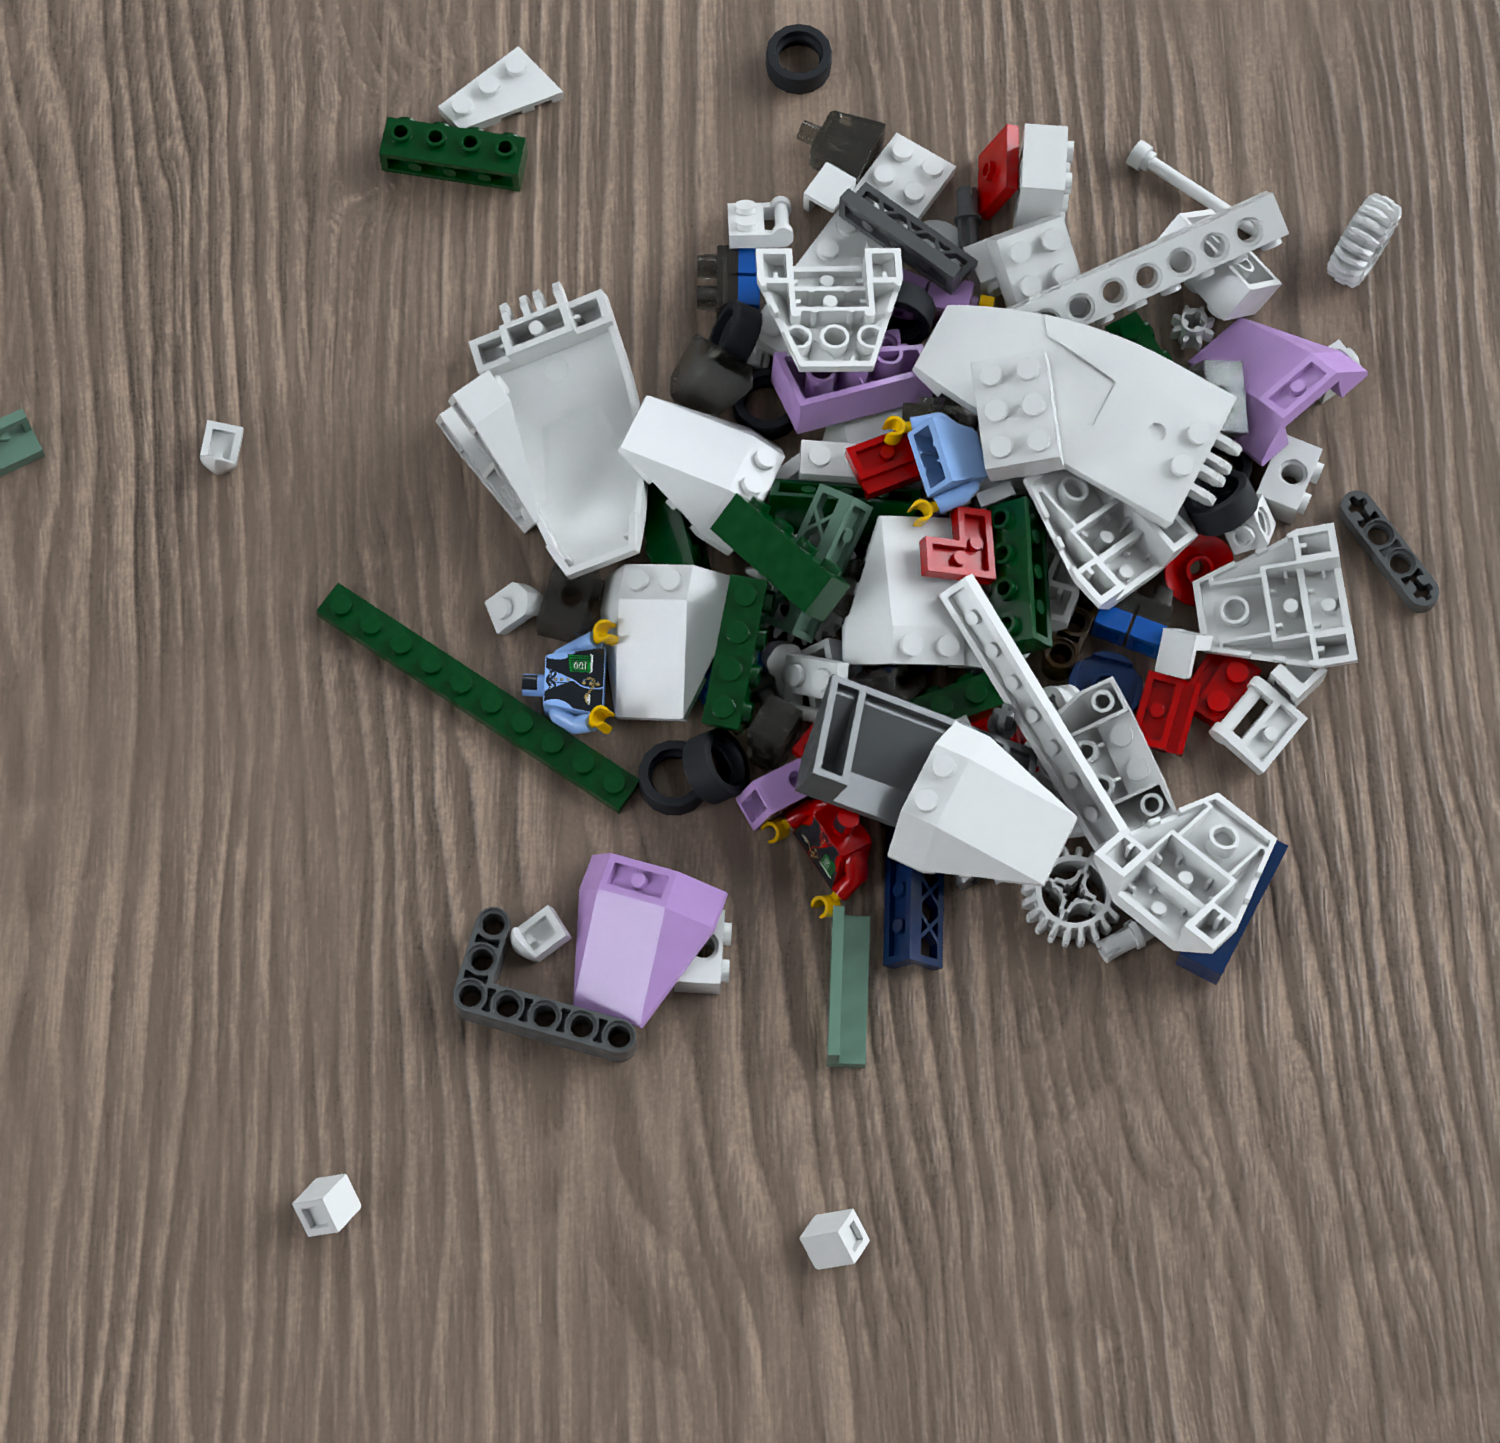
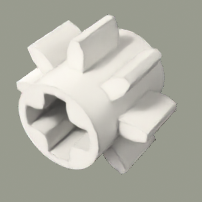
M1185 305L1182 316L1174 314L1171 324L1174 328L1171 331L1170 338L1178 339L1182 350L1185 348H1195L1197 351H1200L1203 340L1211 342L1214 332L1210 329L1213 327L1215 318H1208L1203 306L1198 309Z

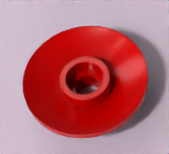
M1197 533L1196 539L1164 568V579L1168 590L1182 603L1196 606L1192 582L1235 561L1228 545L1216 536H1205ZM1199 561V570L1192 574L1190 572L1192 563Z

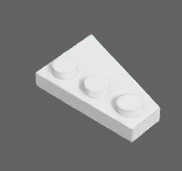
M518 46L439 105L438 110L439 114L452 127L466 129L477 127L484 129L500 123L502 118L521 111L524 114L535 110L534 106L551 100L554 103L563 100L564 94Z

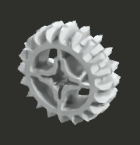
M1377 193L1368 196L1353 216L1334 248V252L1327 264V274L1335 278L1334 280L1342 285H1347L1351 288L1360 285L1376 264V261L1393 235L1401 218V207L1386 196H1381Z
M1064 846L1044 887L1023 884L1021 888V894L1027 896L1022 900L1021 907L1031 910L1026 915L1027 923L1039 921L1035 928V933L1039 935L1045 930L1049 931L1047 938L1049 943H1053L1056 936L1063 938L1061 944L1064 948L1069 946L1071 939H1075L1078 948L1084 947L1085 936L1093 944L1097 943L1099 932L1108 935L1112 929L1109 923L1117 924L1120 915L1116 911L1122 910L1113 902L1093 860L1094 853L1096 852L1092 851L1088 858L1083 857L1081 846L1076 848L1074 855H1070L1069 850ZM1063 872L1077 873L1073 878L1067 880L1058 877L1055 879L1051 878ZM1088 878L1098 887L1103 903L1097 901V896L1088 891L1086 887ZM1077 885H1080L1077 892L1078 898H1075L1069 907L1065 909L1066 897L1071 892H1074ZM1042 891L1048 893V898L1056 902L1058 906L1056 916L1046 907L1042 898ZM1077 914L1086 917L1089 915L1094 916L1083 922H1067L1071 916Z

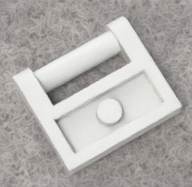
M777 196L771 202L755 203L752 200L727 203L729 249L787 247L793 242L794 233L789 225L791 203L785 196ZM764 220H775L773 230H765Z
M798 653L786 654L784 700L778 708L779 717L790 722L803 720L814 723L819 708L802 705L803 695L822 699L832 674L848 679L849 663Z
M1254 676L1247 684L1248 690L1221 722H1216L1211 727L1209 734L1215 741L1225 745L1257 775L1265 772L1308 718L1263 678ZM1259 699H1263L1268 706L1240 738L1233 730Z

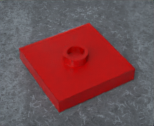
M1006 124L978 156V210L983 220L989 221L1019 189V129L1016 125Z

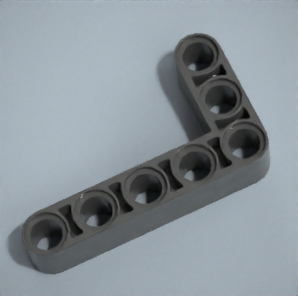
M499 907L485 908L479 913L453 990L455 1007L462 1019L614 1062H625L634 1056L637 1050V1036L635 1028L630 1022L497 985L511 943V922L508 914ZM493 922H499L503 924L504 929L497 935H489L484 931L486 926ZM482 957L493 961L491 967L484 971H478L473 967L474 962ZM469 993H476L482 997L481 1001L473 1007H467L461 1001ZM513 1003L518 1006L519 1009L513 1016L503 1017L498 1013V1010L504 1004ZM549 1013L556 1020L549 1027H540L535 1023L536 1018L541 1014ZM584 1023L590 1025L593 1030L587 1037L581 1038L572 1033L573 1028L578 1024ZM616 1034H624L630 1039L629 1043L622 1048L613 1047L609 1040Z

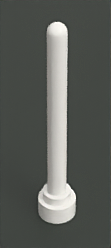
M1140 140L1135 145L1127 158V165L1137 171L1140 169L1145 172L1150 170L1208 209H1212L1215 213L1231 207L1156 158L1157 153L1153 152V147L1143 140ZM1245 221L1238 227L1252 236L1254 227L1251 221Z

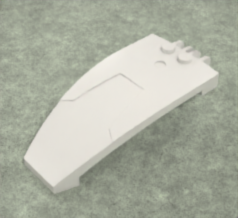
M558 281L552 284L556 304L547 307L546 298L538 289L532 293L537 311L534 312L527 295L519 297V305L524 317L514 320L511 307L507 303H503L499 306L504 324L499 326V330L469 341L478 374L481 375L489 370L494 377L499 375L509 388L510 394L507 396L512 403L541 517L537 526L547 544L545 546L564 574L571 580L640 553L646 521L648 483L617 451L640 407V401L608 296L599 289L568 302L565 291Z
M971 305L946 306L912 368L916 376L937 397L942 393L977 415L970 362L1045 349L1050 363L1064 467L1067 471L1135 508L1133 512L1164 529H1167L1173 523L1187 496L1204 505H1214L1217 498L1209 491L1196 485L1194 481L1197 477L1212 486L1223 487L1226 479L1221 474H1230L1232 466L1226 460L1210 452L1212 446L1233 456H1239L1242 451L1239 443L1220 433L1237 399L1236 396L1139 344L1085 324L1051 315L1014 309Z

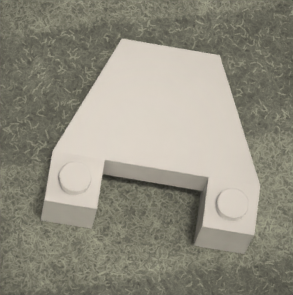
M487 370L452 394L448 400L451 407L439 414L436 423L464 461L525 534L538 523L541 517L512 403L507 396L510 394L509 388L499 375L494 377Z

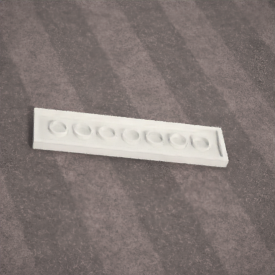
M896 133L853 191L856 193L867 182L921 220L954 176L956 166ZM867 196L864 198L879 209L878 204ZM838 209L796 266H862L864 248L883 247L839 216ZM894 219L907 229L906 223L900 219ZM766 304L761 310L762 327L756 346L772 356L774 352H787V355L791 356L775 319Z

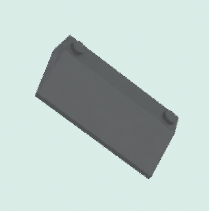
M832 674L802 755L795 791L896 828L901 809L935 743L955 721L991 737L1033 777H1035L1038 757L1030 747Z

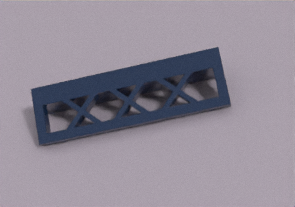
M886 824L883 966L896 969L914 964L931 970L942 969L944 873L935 872V874H931V883L928 885L922 872L889 858L887 855L895 827ZM924 900L930 908V919L928 921L922 913V902ZM925 937L930 946L929 957L921 955V939Z

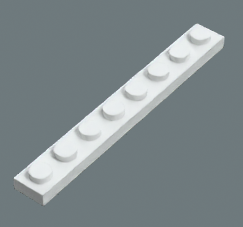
M968 575L939 594V597L1003 702L1010 704L1009 711L1015 712L1017 725L1067 807L1077 816L1078 825L1094 851L1097 852L1118 832L1128 829L974 575Z

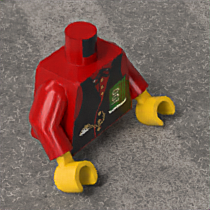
M810 798L785 813L786 818L778 817L766 822L761 826V830L771 826L775 829V838L768 841V843L772 844L787 838L791 827L795 829L793 831L794 835L830 889L833 890L831 894L815 896L811 901V908L821 907L825 904V911L819 918L832 917L833 905L841 906L840 900H847L866 881L869 875L868 855L872 842L859 822V815L857 813L815 798Z

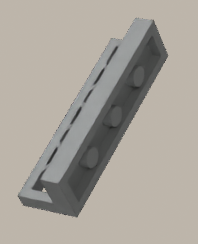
M867 182L856 193L848 188L840 196L839 216L883 248H901V259L903 262L951 295L977 267L978 260ZM867 196L878 204L879 209L864 198ZM894 219H900L906 223L907 229ZM922 239H928L931 242H933L935 248H933L931 245H929ZM950 259H957L962 264H964V266L960 267L958 264H956Z

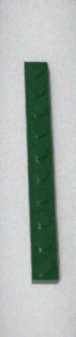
M337 583L316 610L318 617L618 814H620L639 788V779L340 583Z

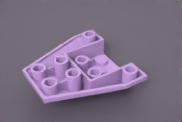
M1242 317L1238 318L1188 361L1194 374L1237 397L1224 426L1233 441H1236L1242 447V451L1261 466L1265 465L1289 444L1285 427L1324 393L1331 389L1342 398L1368 376L1367 370L1341 351Z
M613 853L592 855L579 889L573 1006L621 1018L630 1022L635 1027L643 1028L715 931L728 893L668 868Z

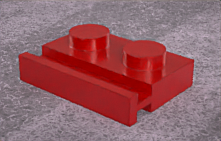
M907 433L903 434L901 441L896 445L886 444L884 442L886 434L846 448L845 457L859 486L862 487L865 493L866 500L922 480Z
M1208 653L1189 681L1202 684L1194 716L1211 727L1216 722H1221L1248 690L1247 684L1254 676H1260L1262 669L1244 658Z
M1151 670L1148 671L1136 720L1150 749L1175 754L1178 757L1183 756L1202 687L1201 683H1193L1182 678Z

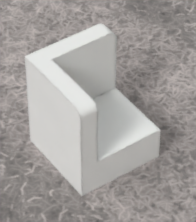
M826 162L803 194V209L810 212L815 204L829 212H835L839 207L840 196L848 188L853 191L856 187V178Z
M1163 628L1155 672L1189 679L1192 674L1196 650L1210 651L1213 636L1178 628Z
M1280 663L1270 673L1267 682L1293 706L1297 707L1323 682L1328 670L1326 668H1318L1314 671L1310 667L1290 664L1283 666Z
M347 1174L315 1179L292 1203L308 1237L338 1233L361 1208V1203Z
M854 1209L815 1215L799 1238L814 1267L818 1270L855 1264L870 1241Z

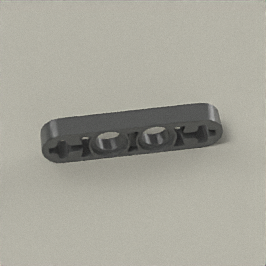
M1362 491L1348 492L1343 497L1338 509V514L1343 524L1405 605L1417 613L1430 611L1440 594L1437 582L1373 499ZM1351 503L1355 507L1359 505L1363 507L1361 515L1357 511L1353 513L1349 511ZM1363 520H1365L1367 524L1364 528H1361ZM1371 530H1381L1386 534L1388 541L1383 545L1373 544L1368 538V533ZM1394 558L1404 559L1409 565V571L1403 574L1394 572L1390 567V561ZM1414 575H1416L1417 577L1414 583L1412 581H1409ZM1417 589L1420 592L1424 590L1429 592L1426 599L1423 597L1417 599L1414 594Z

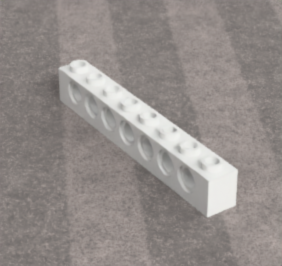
M1264 191L1013 304L1006 309L1038 314L1051 312L1055 317L1085 325L1093 322L1094 326H1099L1115 318L1113 313L1123 308L1133 311L1143 307L1148 303L1147 298L1160 292L1161 296H1166L1182 288L1180 283L1192 277L1194 281H1199L1215 273L1214 268L1227 262L1228 266H1233L1249 258L1247 253L1259 247L1261 251L1272 249L1282 243L1281 237L1288 235L1289 231L1274 194ZM1245 221H1251L1254 227L1252 236L1247 240H1240L1237 234L1238 227ZM1211 236H1217L1220 240L1218 252L1214 255H1206L1204 252L1205 241ZM1178 251H1184L1187 256L1186 265L1180 270H1173L1170 266L1172 255ZM1145 266H1150L1153 270L1152 281L1147 285H1139L1136 279L1138 271ZM1112 281L1118 282L1120 286L1119 295L1114 300H1105L1103 297L1105 285ZM1076 297H1085L1087 301L1086 310L1080 315H1072L1069 310L1071 301Z

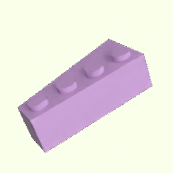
M922 344L882 346L873 372H799L792 356H788L787 352H774L771 382L797 434L930 400L933 394L912 371L924 348Z

